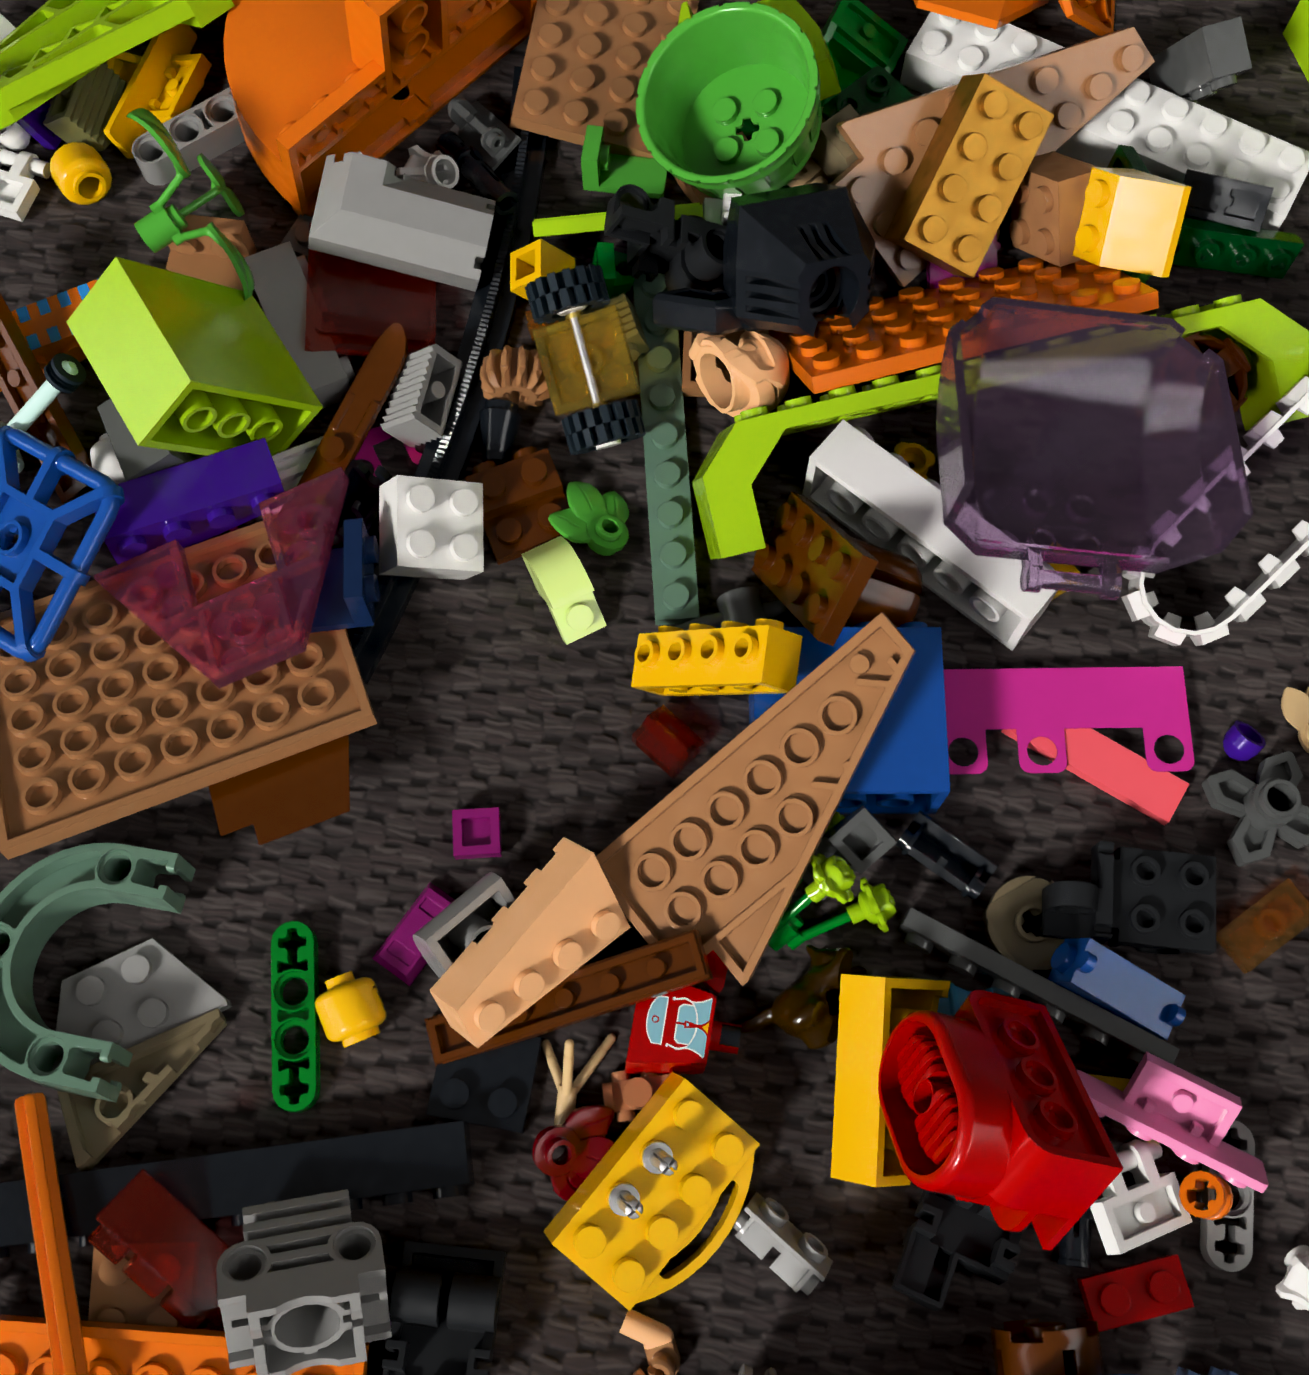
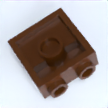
M533 446L522 448L513 455L512 461L498 466L494 461L480 463L473 468V475L465 477L466 482L483 483V529L498 565L522 557V553L562 536L550 524L548 517L551 513L568 509L569 505L548 448L540 451Z

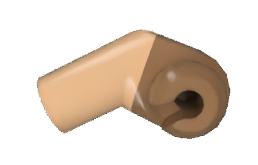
M633 1309L628 1310L619 1333L643 1344L649 1365L647 1369L648 1375H676L680 1369L681 1357L672 1329Z

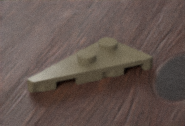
M218 1008L126 1049L133 1053L129 1067L120 1066L113 1061L111 1063L99 1061L90 1065L89 1072L84 1080L91 1081L93 1076L109 1083L111 1080L122 1083L117 1103L57 1090L78 1169L83 1172L92 1170L227 1026L225 1017Z

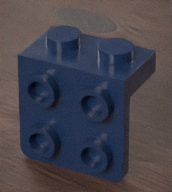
M362 518L344 520V548L290 553L284 556L282 559L280 625L284 633L295 635L375 626L374 602H379L380 591L377 576L374 574V563H379V547L376 536L368 535Z

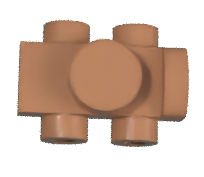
M625 1070L612 1072V1082L602 1083L604 1105L614 1110L617 1123L632 1122L636 1117L635 1110H640L645 1106L670 1074L645 1073L640 1074V1077L631 1079V1075L625 1073Z

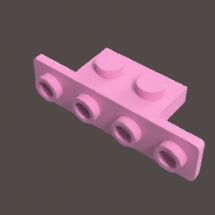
M1147 1051L1124 1091L1077 1070L1099 1117L1107 1116L1125 1125L1130 1133L1142 1140L1151 1141L1154 1139L1170 1147L1178 1157L1188 1163L1199 1164L1200 1162L1218 1171L1226 1181L1236 1187L1246 1188L1248 1186L1260 1193L1265 1192L1269 1183L1263 1162L1222 1141L1243 1107L1240 1097Z

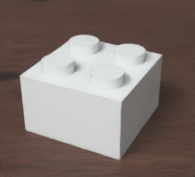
M396 475L379 486V575L465 580L484 572L483 483Z

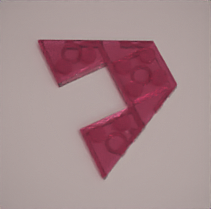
M340 467L260 502L259 507L278 570L199 605L185 549L176 539L95 574L94 579L220 689L306 651L349 479Z

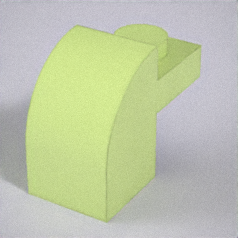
M559 536L521 554L539 595L546 601L566 645L607 626L593 594V591H595L576 552L567 540Z

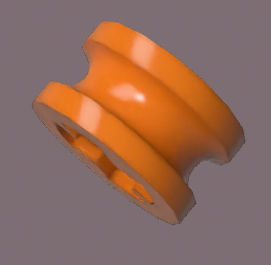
M1205 1171L1191 1172L1183 1179L1180 1185L1179 1197L1181 1204L1194 1217L1212 1221L1222 1219L1229 1213L1233 1205L1231 1187L1219 1175ZM1209 1181L1207 1188L1216 1190V1200H1209L1207 1204L1208 1209L1203 1210L1205 1203L1196 1200V1192L1203 1191L1205 1182Z

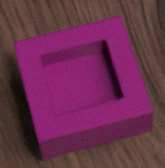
M499 807L452 810L453 856L455 860L502 857L501 811Z

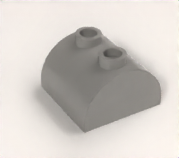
M488 872L413 934V940L418 950L439 979L472 941L478 943L493 925L491 919L503 906L509 908L515 901V898L502 877L493 872Z

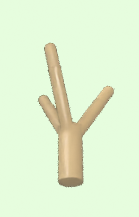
M614 1033L607 1035L574 1081V1041L567 1039L564 1043L563 1074L551 1042L548 1039L542 1041L541 1046L558 1090L554 1125H563L567 1117L575 1110L578 1092L616 1041Z

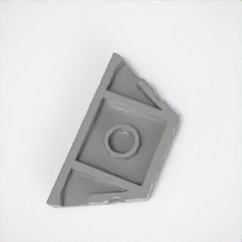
M151 938L62 980L56 1031L110 1041L124 1049H128L218 1008L222 1012L232 1006L225 996L216 991L157 940ZM64 1052L55 1059L52 1070L61 1064ZM94 1058V1059H92L91 1062H90V1065H93V1064L99 1062L100 1059H99V1058Z

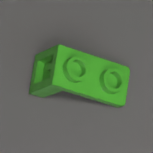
M587 125L581 156L583 190L615 194L621 186L632 184L642 188L649 198L660 199L664 197L668 171L654 158L611 154V145L604 144V127Z

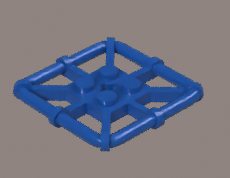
M7 425L0 427V592L3 588L10 592L15 635L0 626V648L13 657L32 663L44 657L46 648L53 640L80 586L86 587L91 575L88 574V571L117 517L120 506L125 502V496L122 487L118 486L107 475L77 460L74 453L62 446L53 447L24 430L15 429ZM18 449L43 461L27 493L20 490L16 450ZM63 475H68L94 489L54 509L47 505L57 483ZM97 512L70 564L53 555L68 525ZM17 534V535H19V536H18V540H17V542H16V544H15V543H13L12 541H13L15 535ZM48 567L63 576L36 627L33 591L41 579L45 568Z

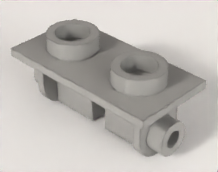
M756 1192L745 1209L741 1210L733 1226L737 1231L734 1236L761 1260L772 1247L780 1252L769 1268L796 1293L802 1290L808 1296L820 1280L822 1282L825 1280L833 1263V1260L828 1257L827 1248L813 1234L808 1232L803 1234L789 1221L787 1211L776 1200L769 1197L764 1199Z

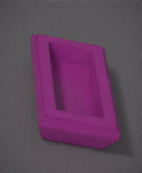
M429 882L372 959L408 986H411L427 964L413 940V934L455 899Z

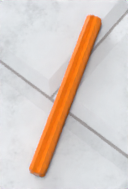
M29 1093L17 1098L14 1108L53 1374L89 1375L47 1100L43 1093Z

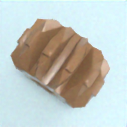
M505 345L503 350H490L489 355L483 358V364L480 367L483 397L488 400L503 399L512 401L524 410H527L528 406H541L544 400L550 398V390H552L553 385L550 358L540 355V351L537 349H524L523 345L519 348Z

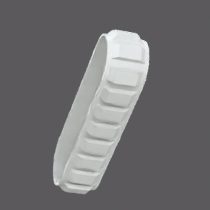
M1305 376L1298 381L1276 403L1281 414L1271 410L1243 436L1248 445L1246 448L1237 444L1210 469V472L1215 477L1212 482L1204 478L1201 479L1177 502L1182 510L1178 516L1171 512L1165 514L1144 535L1150 543L1145 549L1136 548L1131 551L1121 574L1122 577L1129 580V594L1121 598L1132 622L1141 619L1146 625L1150 626L1148 637L1171 646H1180L1185 637L1189 636L1195 646H1200L1229 635V622L1232 620L1237 623L1247 621L1266 602L1261 593L1266 588L1270 590L1280 588L1301 568L1295 559L1299 555L1303 557L1309 556V523L1301 520L1291 530L1297 539L1278 558L1268 553L1261 559L1258 565L1263 572L1244 591L1234 586L1224 596L1230 605L1216 619H1213L1208 611L1194 617L1196 630L1181 629L1182 617L1170 612L1166 614L1164 619L1159 618L1153 610V607L1159 604L1154 591L1146 593L1144 587L1145 577L1153 579L1159 565L1150 561L1156 550L1163 543L1174 549L1184 539L1178 528L1196 510L1208 516L1217 507L1211 495L1229 477L1239 483L1242 482L1251 473L1245 461L1262 444L1275 449L1285 439L1278 428L1296 410L1307 416L1309 415V377Z

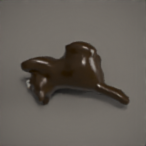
M809 944L806 946L807 953L811 958V966L800 979L783 989L774 1000L773 1006H769L738 1022V1025H742L741 1033L757 1032L771 1024H776L787 1034L801 1039L809 1049L815 1050L827 1047L838 1038V1016L835 1008L839 1004L841 974L866 975L867 970L859 965L851 967L853 952L850 948H816Z

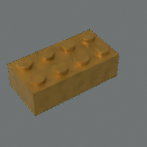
M986 73L962 76L884 238L953 275L974 278L1055 115Z

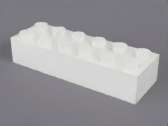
M843 419L809 457L802 493L805 497L867 543L910 558L919 568L924 586L1011 651L1014 650L1041 617L1064 582L1063 579L1057 576L1056 571L1050 564L1040 559L1035 560L1020 549L1019 544L1013 537L1004 532H997L987 525L976 510L966 505L961 506L946 495L945 490L939 483L932 479H924L910 468L908 462L897 453L887 452L875 443L873 437L861 427H853Z

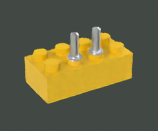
M671 1072L543 1232L554 1247L630 1311L635 1304L654 1298L689 1278L721 1246L743 1207L753 1172L755 1150L760 1143L686 1078ZM731 1181H734L728 1204L708 1238L684 1262L661 1276L660 1272L669 1260L683 1250L702 1230L712 1215L722 1192Z

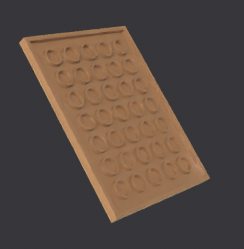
M281 515L89 581L86 587L81 585L53 640L46 648L44 657L32 663L26 662L23 659L13 657L0 648V853L8 860L377 724L347 630L340 629L288 635L284 633L280 625L282 559L287 554L298 553L268 541ZM315 535L305 552L320 550ZM54 594L34 601L36 627ZM12 609L1 612L0 626L15 635Z

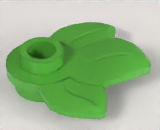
M581 481L569 482L566 489L569 508L551 513L548 517L550 524L564 538L574 543H587L590 549L597 554L610 556L622 550L629 539V531L625 525L629 517V509L625 500L616 491H609L601 495L597 488L589 483Z

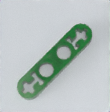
M299 921L283 923L275 930L271 939L272 1094L278 1107L294 1113L305 1112L312 1108L319 1098L321 1089L319 1016L315 1008V1000L319 996L318 941L313 930ZM297 931L298 936L306 940V946L298 947L297 962L301 965L308 963V970L292 968L282 972L283 964L292 966V953L288 949L283 948V942L290 941L292 932ZM296 978L305 980L308 986V994L305 1000L297 1005H288L283 998L285 985L290 980ZM297 1026L305 1028L309 1036L307 1047L301 1053L289 1054L283 1044L287 1031ZM309 1060L308 1069L299 1067V1081L309 1086L308 1093L301 1094L299 1103L294 1104L293 1097L284 1094L285 1087L293 1085L294 1070L290 1068L283 1070V1062L301 1063Z

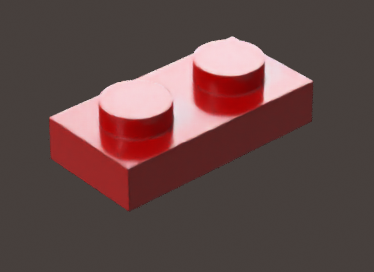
M1170 1254L1077 1279L1088 1317L1097 1321L1099 1332L1195 1307L1178 1254Z

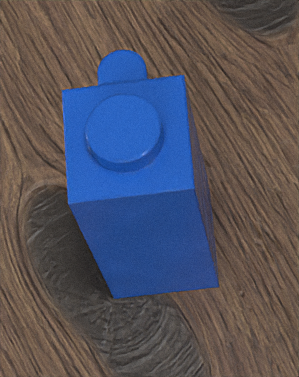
M1091 938L1065 939L1064 943L1058 946L1051 958L1052 970L1048 980L1162 1040H1168L1172 1028L1179 1026L1186 1017V1010L1181 1007L1186 995Z

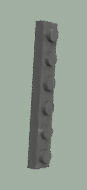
M912 907L905 913L897 931L905 934L904 942L917 951L930 954L933 949L950 958L947 965L953 970L971 978L974 977L975 973H978L993 981L991 989L998 994L1017 999L1022 996L1033 1003L1045 1005L1054 1023L1062 1025L1065 1019L1082 1028L1079 1035L1088 1042L1102 1048H1107L1109 1043L1127 1052L1124 1059L1135 1067H1138L1146 1051L1174 1064L1180 1050L1179 1048Z

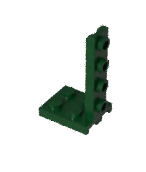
M1118 145L1107 168L1136 169L1151 174L1132 146ZM1184 218L1172 264L1283 279L1303 248L1304 242L1293 233L1260 229V232L1222 223ZM1121 270L1122 272H1124L1125 274H1127V275H1129V276H1131L1132 273H1133V272Z

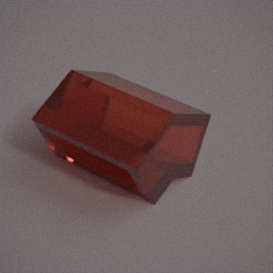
M664 705L647 715L642 725L632 734V742L673 780L696 757L705 743Z

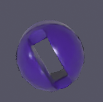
M1235 721L1225 733L1223 740L1225 753L1229 758L1236 761L1250 760L1266 745L1263 736L1253 727L1242 721Z

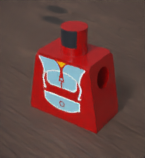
M692 986L636 1003L625 1073L670 1074L674 1072L676 1074H702L706 1068L709 1050L737 1055L742 1025L713 1020L717 996Z

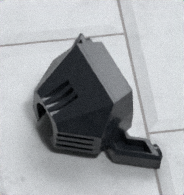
M812 183L731 197L723 244V290L713 292L681 288L660 292L652 299L653 323L659 327L714 336L741 330H774L814 336L819 321H823L826 318L834 319L835 315L847 317L852 328H854L869 312L873 299L877 267L875 240L847 188L843 186Z

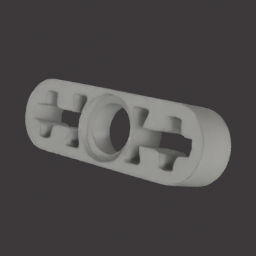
M1234 1120L1229 1129L1231 1138L1239 1141L1240 1150L1255 1157V1141L1251 1131L1243 1123ZM1202 1164V1171L1222 1177L1216 1170ZM1209 1181L1205 1182V1188L1201 1191V1202L1205 1203L1203 1210L1208 1209L1207 1204L1209 1200H1216L1215 1190L1207 1188ZM1248 1186L1246 1188L1237 1187L1239 1202L1235 1208L1231 1209L1223 1217L1230 1219L1239 1218V1226L1228 1225V1240L1231 1243L1237 1244L1238 1250L1237 1254L1228 1255L1227 1262H1224V1254L1222 1252L1215 1251V1241H1221L1225 1238V1224H1214V1220L1200 1218V1251L1204 1260L1217 1270L1228 1272L1240 1271L1251 1261L1253 1255L1254 1189Z

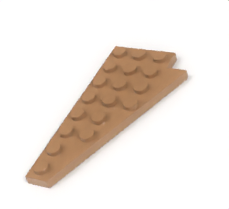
M1127 27L986 74L1055 115L1035 156H1039L1052 151L1055 152L1155 61L1134 27ZM959 83L840 121L835 126L858 159L831 182L830 185L847 188L875 240V255L893 280L901 287H905L926 268V260L884 237Z
M883 612L596 856L623 913L648 945L696 929L700 933L706 956L714 950L742 986L752 979L916 653L913 646Z

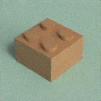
M1053 151L1035 156L1011 203L1012 222L1009 226V234L1012 246L1059 267L1081 261L1082 259L1072 256L1075 236L1080 224L1085 191L1089 183L1092 167L1098 166Z

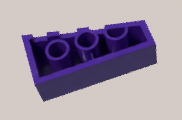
M262 438L117 484L124 490L125 502L120 506L117 517L104 542L119 568L123 570L206 541L258 516L271 513L278 507L287 504L288 501L266 439Z

